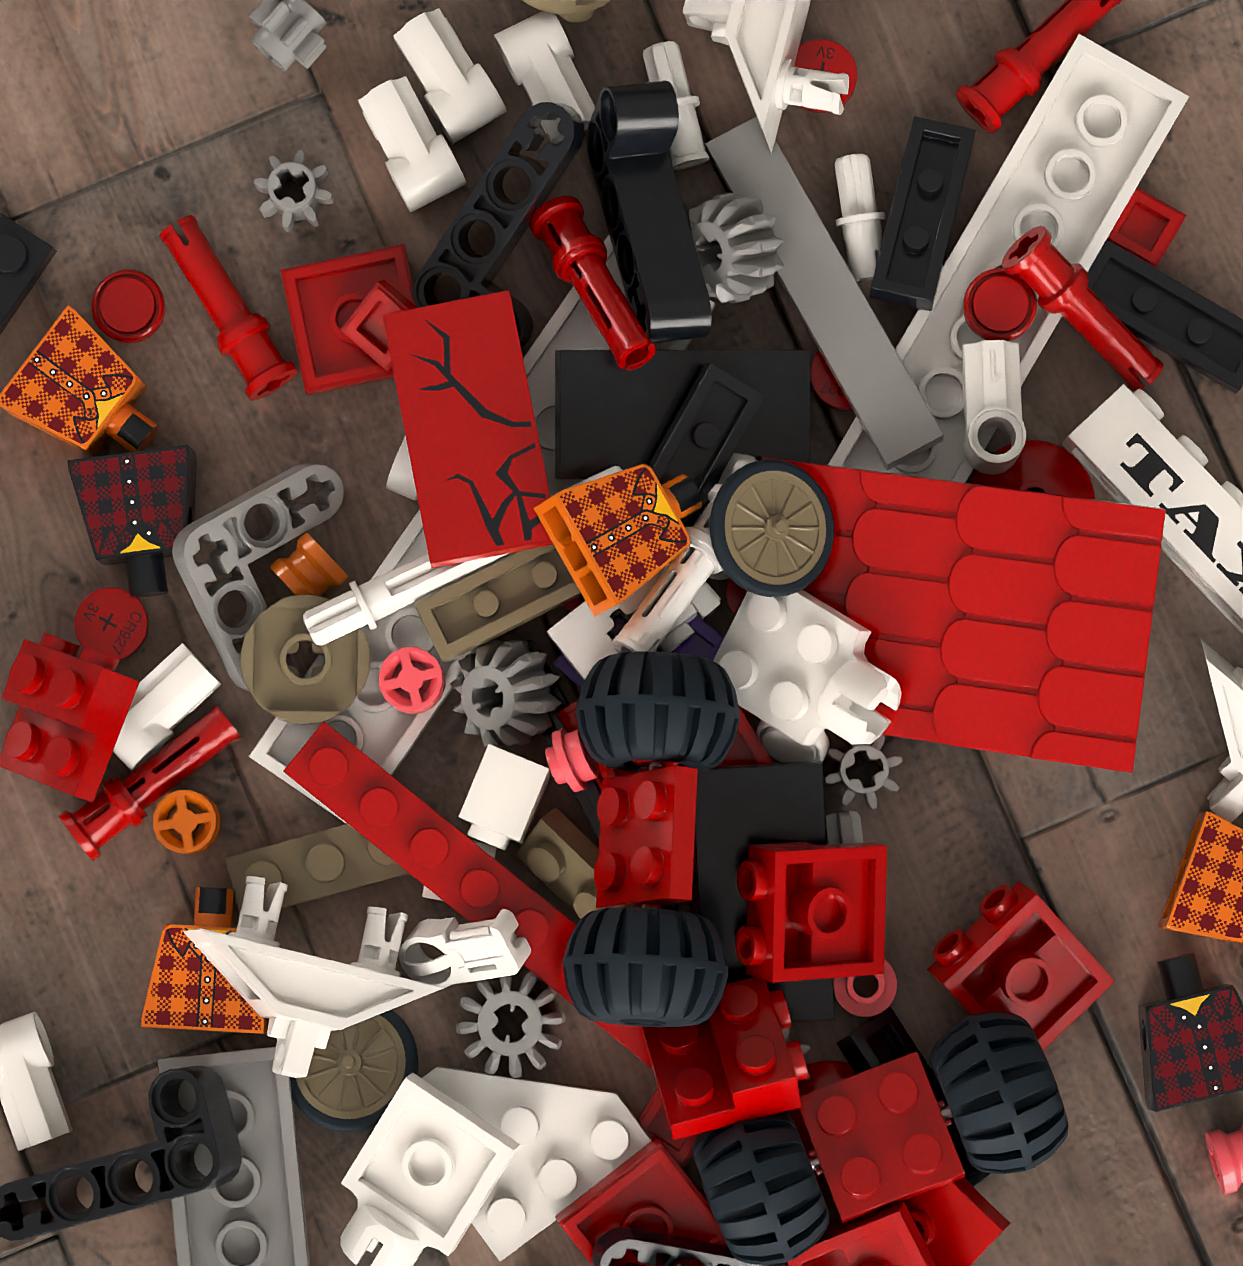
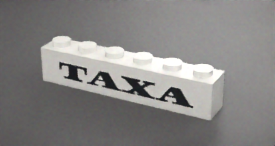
M1123 384L1062 442V445L1116 502L1163 508L1166 510L1161 549L1243 634V493L1229 481L1220 485L1204 468L1209 461L1202 450L1185 435H1181L1176 439L1160 422L1164 417V413L1158 404L1143 390L1137 389L1132 393Z

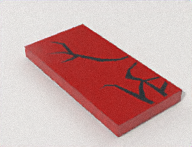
M510 290L383 314L431 568L554 545L534 510V507L551 496Z

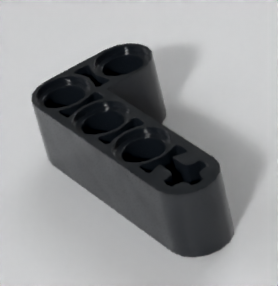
M667 80L604 87L587 128L589 161L626 298L644 331L654 344L706 337L710 332L712 319L707 287L669 155L670 147L678 130L679 112L674 88Z
M540 102L529 107L520 117L418 274L413 286V298L417 308L440 304L434 295V285L436 280L444 273L452 275L458 281L461 288L459 300L504 291L492 283L529 227L530 217L546 201L584 140V123L581 116L572 107L563 103ZM558 117L561 119L557 129L564 135L563 141L561 143L548 142L536 157L549 163L546 169L537 160L520 155L522 148L525 151H537L546 136L544 130L539 127L542 120H556ZM516 166L523 169L531 181V189L528 196L519 203L511 201L503 190L505 174ZM479 220L487 222L493 228L496 235L494 248L486 256L475 253L468 242L469 230ZM511 296L520 346L522 348L531 336L532 318L529 310L519 300Z
M202 1065L169 1069L156 1077L148 1093L149 1108L158 1141L19 1179L0 1186V1237L9 1241H17L41 1236L220 1187L232 1181L239 1172L242 1155L228 1096L221 1077L213 1069ZM184 1080L193 1085L196 1091L197 1101L190 1113L181 1106L178 1099V1091ZM200 1143L210 1150L213 1158V1166L208 1176L203 1175L197 1169L194 1162V1154ZM141 1160L150 1167L153 1173V1183L148 1192L143 1191L139 1187L135 1178V1170ZM81 1177H84L93 1189L94 1198L89 1208H86L77 1196V1185ZM46 1197L49 1209L26 1216L23 1215L21 1204Z

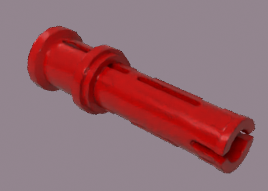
M1065 0L1016 48L1007 47L1006 49H1000L993 57L995 64L972 86L962 85L955 93L958 102L980 127L989 133H995L1002 126L1001 118L1024 96L1033 97L1040 90V85L1043 82L1041 76L1072 47L1079 34L1084 36L1099 20L1123 0Z
M563 195L543 203L530 217L529 227L533 236L539 241H544L553 256L552 267L555 274L561 280L572 283L593 322L614 355L618 367L630 371L645 365L654 356L656 351L655 345L644 331L625 295L606 266L607 248L601 238L590 233L583 221L584 210L580 201L574 196Z
M189 215L180 218L177 222L189 240L188 245H184L172 224L160 233L159 238L167 246L205 307L209 317L220 333L216 338L218 342L217 348L221 355H229L247 383L244 392L248 399L254 401L268 396L291 381L297 375L298 369L293 362H285L267 333L270 329V324L266 317L261 316L259 313L251 314L244 299L235 288L199 228L195 216Z
M1038 226L1022 235L1005 254L1002 260V267L1009 274L1014 275L1018 273L1039 295L1037 302L1044 311L1053 314L1060 313L1127 382L1128 387L1135 392L1137 389L1143 390L1145 388V384L1140 380L1141 376L1149 385L1154 382L1163 369V362L1155 357L1088 287L1089 278L1085 268L1079 263L1071 264L1051 243L1052 235L1046 227Z
M217 705L212 707L210 712L175 739L164 745L158 752L120 780L116 775L112 779L108 777L102 782L103 790L95 796L93 803L87 801L73 813L65 810L58 816L92 861L101 856L100 848L129 825L137 828L144 823L143 819L148 816L144 811L146 808L181 781L192 775L194 771L233 741L241 738Z

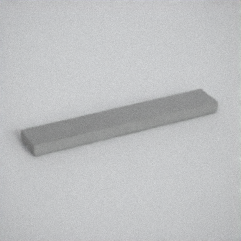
M757 116L705 143L706 151L729 192L734 195L742 194L744 197L751 199L760 198L763 205V213L776 216L773 227L775 237L785 241L777 247L776 252L782 260L784 267L775 273L887 471L944 441V434L776 140L771 154Z

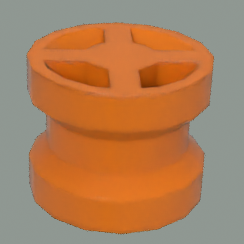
M307 532L303 533L296 540V549L287 558L278 557L269 565L295 595H316L322 597V594L331 586H341L349 578L341 567Z
M177 790L167 794L157 804L153 814V829L157 839L165 848L176 853L198 854L208 850L217 841L221 832L222 817L218 806L208 796L193 790Z

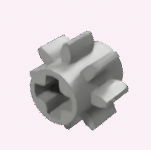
M262 0L249 15L253 20V25L258 28L249 39L250 42L268 60L283 71H286L295 60L308 69L327 47L323 43L325 40L318 35L327 23L305 0H283L280 3L277 0Z
M298 150L295 154L294 162L281 164L275 156L269 157L273 169L269 178L254 179L256 189L262 193L269 194L271 197L262 203L259 208L264 218L271 217L276 212H279L282 215L283 228L288 233L294 228L295 221L307 219L315 228L319 226L318 218L315 214L319 204H334L332 193L319 189L317 186L325 181L329 175L325 165L317 166L310 171L306 167V158L301 150ZM293 180L297 186H303V192L306 197L298 203H295L291 197H285L286 193L283 185L286 182Z
M884 735L876 739L871 746L849 743L851 749L846 754L837 749L830 748L827 755L829 758L839 764L837 773L828 775L823 781L824 784L830 785L840 782L846 790L841 798L842 806L848 805L854 796L858 795L865 797L866 805L872 810L877 808L875 791L880 787L894 793L899 790L900 787L887 777L889 768L896 767L903 762L902 757L894 756L886 759L880 751L885 741ZM862 753L866 762L877 761L880 772L871 777V788H863L859 779L849 780L846 775V769L855 764L854 754Z

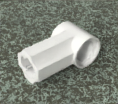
M439 8L431 12H424L413 18L393 35L394 41L427 93L424 95V98L430 110L452 144L507 112L490 78L479 63L473 64L455 31Z
M542 11L494 34L497 47L517 86L523 85L532 106L540 102L568 105L581 116L586 131L595 106L572 62L575 56L557 16L554 13ZM559 117L556 120L541 121V125L552 143L563 141L564 135L557 129L561 121Z
M406 76L386 81L371 89L367 95L358 100L376 140L379 141L389 160L385 162L386 167L410 213L467 184L442 134L436 135Z
M984 340L977 343L964 344L962 355L966 426L963 445L965 457L970 465L981 473L991 475L1003 473L1011 468L1018 459L1025 445L1027 434L1024 422L1022 421L1019 343L1007 342L1005 340ZM987 427L1002 429L1010 437L1011 449L999 455L988 453L979 444L978 432Z
M182 643L139 682L113 752L131 772L158 752L174 735L172 729L221 685L185 644Z
M35 1011L0 1024V1101L18 1151L73 1131L51 1069L55 1064L51 1044L43 1023Z

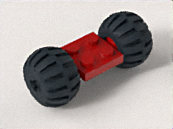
M657 651L617 653L600 659L590 670L582 683L576 705V716L579 734L593 760L609 768L637 773L602 779V793L597 804V816L600 821L599 854L594 867V882L597 887L596 908H599V910L584 915L568 939L563 957L566 989L575 1009L580 1015L589 1020L646 1027L698 1025L707 1021L712 1016L723 997L728 978L725 946L716 926L709 919L689 912L661 909V905L692 901L698 772L717 767L724 760L734 743L740 718L736 690L725 669L707 658Z
M989 1012L966 1017L949 1028L935 1043L930 1056L932 1070L943 1099L940 1101H936L917 1051L799 1096L801 1104L799 1110L814 1149L808 1151L811 1158H808L794 1119L789 1111L741 1121L731 1126L698 1134L693 1143L694 1158L703 1181L701 1183L717 1225L719 1224L731 1254L737 1260L744 1263L771 1265L791 1261L814 1246L826 1232L830 1220L814 1170L817 1176L824 1174L842 1223L964 1178V1169L947 1129L950 1125H953L970 1164L982 1172L995 1174L1024 1172L1035 1168L1050 1158L1065 1141L1069 1125L1054 1075L1030 1024L1016 1014Z

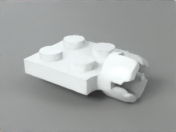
M804 590L783 597H765L747 591L713 660L728 673L736 690L739 706L801 745H815L819 735L825 729H829L851 744H871L881 736L891 723L890 719L874 709L882 702L896 711L900 704L902 692L897 680L869 663L864 654L865 644L871 631Z
M412 1072L405 1077L341 1182L358 1198V1208L341 1235L340 1245L343 1252L357 1265L366 1250L372 1253L378 1243L381 1242L384 1245L371 1266H413L423 1249L427 1246L436 1248L449 1256L456 1249L520 1144Z

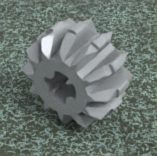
M726 193L716 195L712 200L700 203L698 207L689 210V227L709 297L718 298L721 303L728 301L730 303H737L749 300L750 296L763 293L766 289L774 286L773 274L784 267L782 260L776 253L777 247L785 240L775 237L773 227L776 216L763 213V205L760 198L751 199L744 197L742 194Z
M497 639L476 647V653L467 654L465 658L459 660L463 675L458 676L450 685L461 694V701L458 702L452 711L466 713L468 717L464 733L473 734L474 736L481 734L484 746L490 744L495 747L511 746L516 748L529 744L530 740L535 739V735L544 733L548 728L552 727L548 712L554 711L562 703L550 693V686L560 676L551 673L545 674L543 668L547 654L539 653L538 651L530 653L527 641L514 639L500 642Z
M531 971L527 972L524 976L520 991L513 990V975L499 977L502 988L500 993H496L490 981L485 979L475 982L478 990L487 999L484 1005L466 996L462 997L459 1005L463 1009L479 1014L478 1021L457 1023L456 1032L465 1035L478 1031L481 1037L480 1040L469 1045L464 1053L471 1059L481 1053L486 1047L493 1052L487 1060L484 1069L488 1074L492 1075L496 1072L502 1055L509 1056V1072L511 1077H521L523 1067L520 1054L525 1052L532 1065L537 1069H542L547 1063L541 1052L534 1046L537 1041L553 1049H559L562 1044V1039L556 1035L544 1032L543 1028L544 1024L558 1025L566 1021L565 1013L555 1011L543 1014L540 1008L551 1002L557 996V992L550 987L544 990L536 999L531 997L529 994L537 981V976ZM510 1004L511 1012H514L517 1006L526 1012L528 1019L521 1025L526 1035L522 1039L512 1041L511 1033L506 1035L505 1039H502L496 1033L494 1027L501 1021L497 1010L503 1005Z

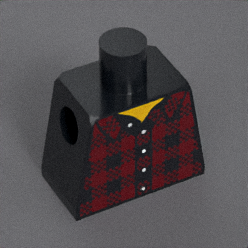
M189 445L68 460V470L96 560L103 565L126 563L131 598L150 597L168 593L164 558L173 557V542L176 536L184 527L194 522L196 452Z
M1195 953L1158 961L1157 964L1166 999L1138 1006L1147 1108L1158 1112L1243 1091V1004L1235 987L1230 984H1223L1204 989Z

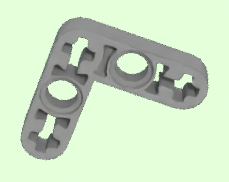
M303 463L286 470L190 523L178 533L173 542L172 555L175 566L229 677L236 686L245 691L249 690L244 684L241 673L240 655L242 643L236 642L233 645L232 640L245 637L259 614L268 609L247 564L330 519L338 512L344 498L343 483L336 471L326 465ZM306 479L322 483L323 490L316 494V500L319 504L317 506L313 503L302 502L287 508L281 500H293L304 494L308 490ZM261 503L270 510L273 525L267 536L263 539L255 540L246 532L244 521L248 510L254 505ZM199 538L205 541L216 542L217 549L209 554L210 560L216 572L224 574L231 572L232 578L216 581L217 579L207 563L194 562L193 555L200 550ZM216 581L206 589V582ZM236 590L245 598L247 605L246 614L241 622L229 627L219 618L218 603L227 592ZM290 654L286 656L287 666H292Z

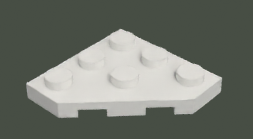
M445 1066L436 1067L422 1078L520 1144L472 1221L475 1229L500 1262L556 1221L555 1216L652 1141L618 1092L573 1087L526 1078H512L506 1075H491Z

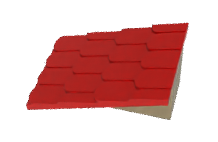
M761 456V460H781L800 467L815 479L828 499L834 520V540L831 554L819 576L802 590L871 631L864 650L868 662L895 678L902 692L898 710L895 711L882 702L874 709L891 720V723L881 735L1133 773L1161 541L1166 514L1165 509ZM742 708V710H743L744 713H749V714H751V715H754V714L750 713L749 711H747L746 709Z

